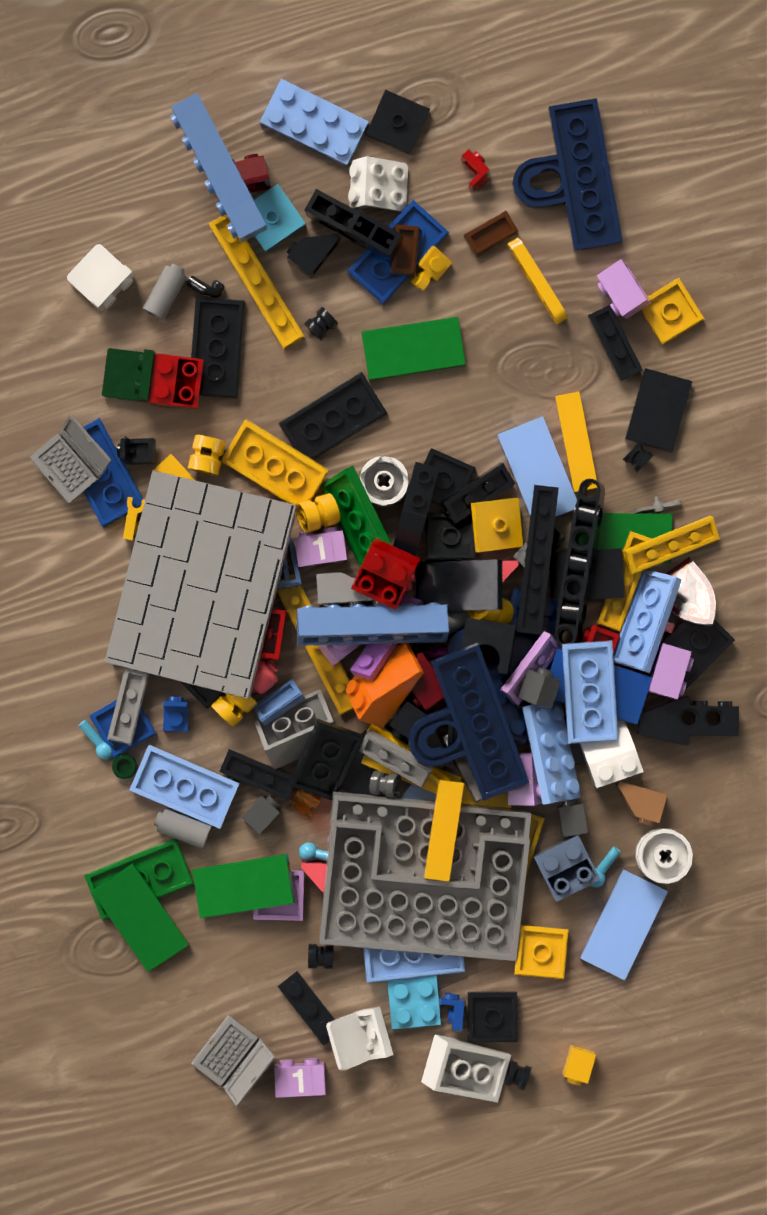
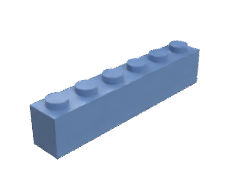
M198 93L171 106L174 114L170 115V118L176 129L182 128L185 136L181 137L186 149L188 151L192 149L197 158L193 159V162L199 173L204 171L208 179L204 183L210 195L216 194L219 202L215 204L221 216L227 215L231 223L227 227L233 239L238 237L242 243L268 230Z
M406 603L398 606L396 610L384 604L373 607L358 604L352 607L331 605L327 608H316L315 606L297 608L298 646L447 642L449 634L447 605H440L439 603H428L426 605Z

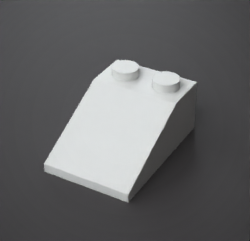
M617 719V741L579 743L593 786L596 788L644 772L624 720Z
M435 1034L421 1082L434 1091L498 1102L511 1055L456 1038Z

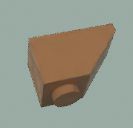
M617 781L616 786L633 816L639 817L638 823L652 826L653 822L660 823L667 794Z

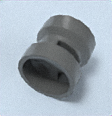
M374 771L370 779V794L374 796L384 794L388 798L396 799L401 789V776L393 773L385 775L384 772Z

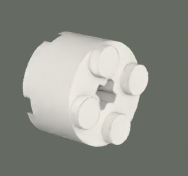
M386 456L375 457L364 465L360 473V480L374 506L381 508L394 506L407 493L409 484L407 470L395 458ZM378 478H390L388 481L389 486H378L380 483Z

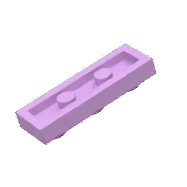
M545 631L542 633L501 688V691L511 703L519 706L523 700L519 698V694L527 670L538 671L539 667L546 669L553 660L556 649H561L551 634Z

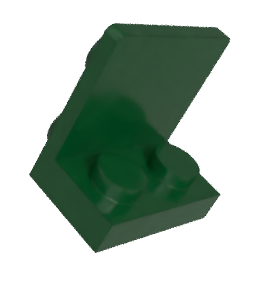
M108 348L102 396L148 402L155 351L144 349V352Z

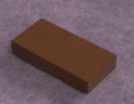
M504 211L464 234V237L477 257L514 236L519 231L508 212Z
M395 224V231L402 234L403 241L392 259L391 274L415 276L420 226Z

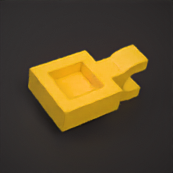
M432 246L418 262L417 265L422 270L411 280V283L416 288L424 291L430 282V278L438 281L453 262L435 246Z
M127 498L128 513L123 539L134 540L140 522L137 521L138 513L143 510L144 499H142L141 506L135 508L132 505L133 498Z

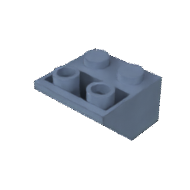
M579 835L571 836L533 855L556 902L601 880Z

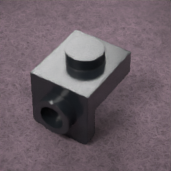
M120 437V443L117 445V455L120 461L127 465L156 464V439Z

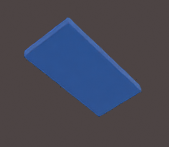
M414 200L388 226L395 230V224L420 226L416 269L419 267L417 265L427 251L432 246L437 247L449 234L439 222ZM366 250L347 271L382 305L410 277L391 274L392 260L369 250Z
M98 418L83 427L111 458L112 462L105 473L84 491V494L104 528L127 515L128 497L133 498L132 505L135 508L141 506L143 497L126 465L120 461L112 439L101 419Z
M556 648L550 671L553 672V677L561 680L555 700L565 703L562 649ZM614 665L617 719L638 725L652 677Z

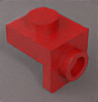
M468 149L462 155L461 162L476 175L468 187L473 191L476 187L480 189L489 180L487 175L490 169L484 164L486 161L478 152L472 153Z
M591 625L590 629L585 628L581 642L612 641L614 653L620 634Z

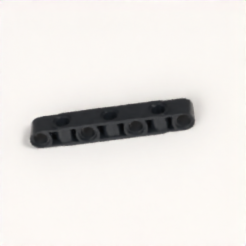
M586 479L580 484L574 508L554 639L558 642L556 644L562 647V644H565L562 636L567 630H570L573 634V639L570 643H580L586 618L605 498L603 484L594 479ZM595 484L597 486V493L595 496L589 497L587 489L590 485ZM583 533H587L589 536V542L585 546L579 544V537ZM574 582H579L581 590L578 594L573 595L571 593V585Z

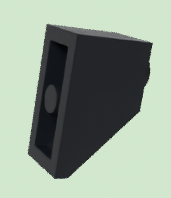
M338 234L301 238L299 242L294 241L286 252L289 254L287 260L311 279L340 243L341 238Z

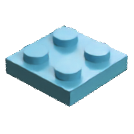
M437 975L387 981L392 1029L441 1025Z

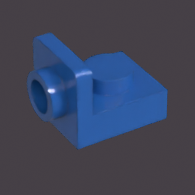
M169 696V701H163V731L188 732L189 702H184V697Z
M445 993V997H439V1004L453 1005V1009H448L447 1024H452V1030L462 1031L464 998H459L460 994Z

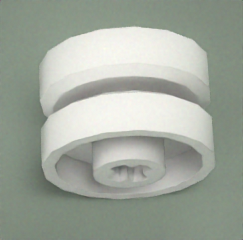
M656 828L650 830L640 838L636 846L635 859L638 868L646 877L657 883L669 884L679 881L688 873L692 865L693 853L690 843L682 834L672 829ZM660 851L667 852L666 859L661 860Z

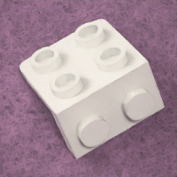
M369 156L352 160L349 170L351 183L348 193L349 206L351 208L361 210L373 207L402 212L406 208L408 165L406 163Z
M97 244L67 275V280L95 307L102 311L104 308L108 309L116 301L115 296L121 290L125 291L132 284L134 274L101 244Z
M380 1007L359 1010L327 1023V1031L340 1071L350 1069L369 1060L387 1058L393 1055Z

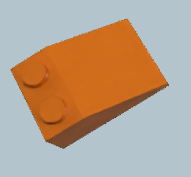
M401 643L394 649L373 681L354 676L349 681L345 691L359 720L383 728L424 672L409 643Z

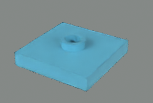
M279 184L254 200L268 229L255 236L265 252H268L306 225Z

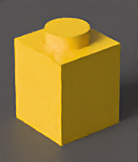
M570 1045L562 1072L563 1076L567 1077V1082L581 1086L582 1082L588 1084L596 1057L595 1052Z

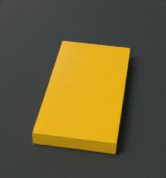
M248 419L244 420L221 459L222 463L285 502L294 505L308 499L312 501L330 471Z

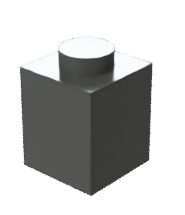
M539 667L538 671L528 669L519 698L537 706L552 708L561 680L553 677V672L541 667Z
M262 795L243 815L242 819L260 835L280 813L277 809L280 805L270 795L267 798Z
M577 799L562 801L563 806L557 807L562 836L568 837L588 833L584 804L577 803Z

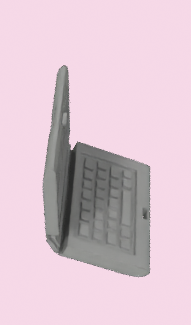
M72 414L68 416L60 433L56 434L29 457L69 504L93 485L105 473L112 462L111 458L93 440Z
M228 1015L191 1064L219 1086H222L238 1107L276 1056L262 1039Z

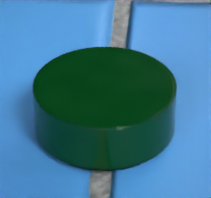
M122 754L114 759L112 770L117 777L127 779L136 773L137 762L131 755Z

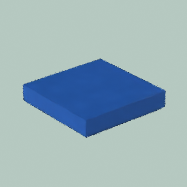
M117 700L89 715L103 741L111 747L113 758L157 734L142 707L132 745L107 739Z

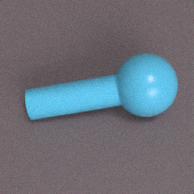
M86 719L83 720L78 726L96 746L97 756L103 760L111 759L113 757L111 755V747L103 741Z
M311 842L301 845L299 856L303 861L312 862L315 859L327 861V851L319 850Z
M613 846L599 866L595 868L601 880L589 886L598 888L604 884L606 871L621 853L617 847Z

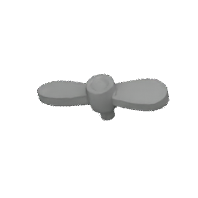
M655 496L653 506L637 508L635 511L636 514L652 510L660 512L664 511V507L676 506L682 503L681 500L663 503L662 501L660 502L659 496Z

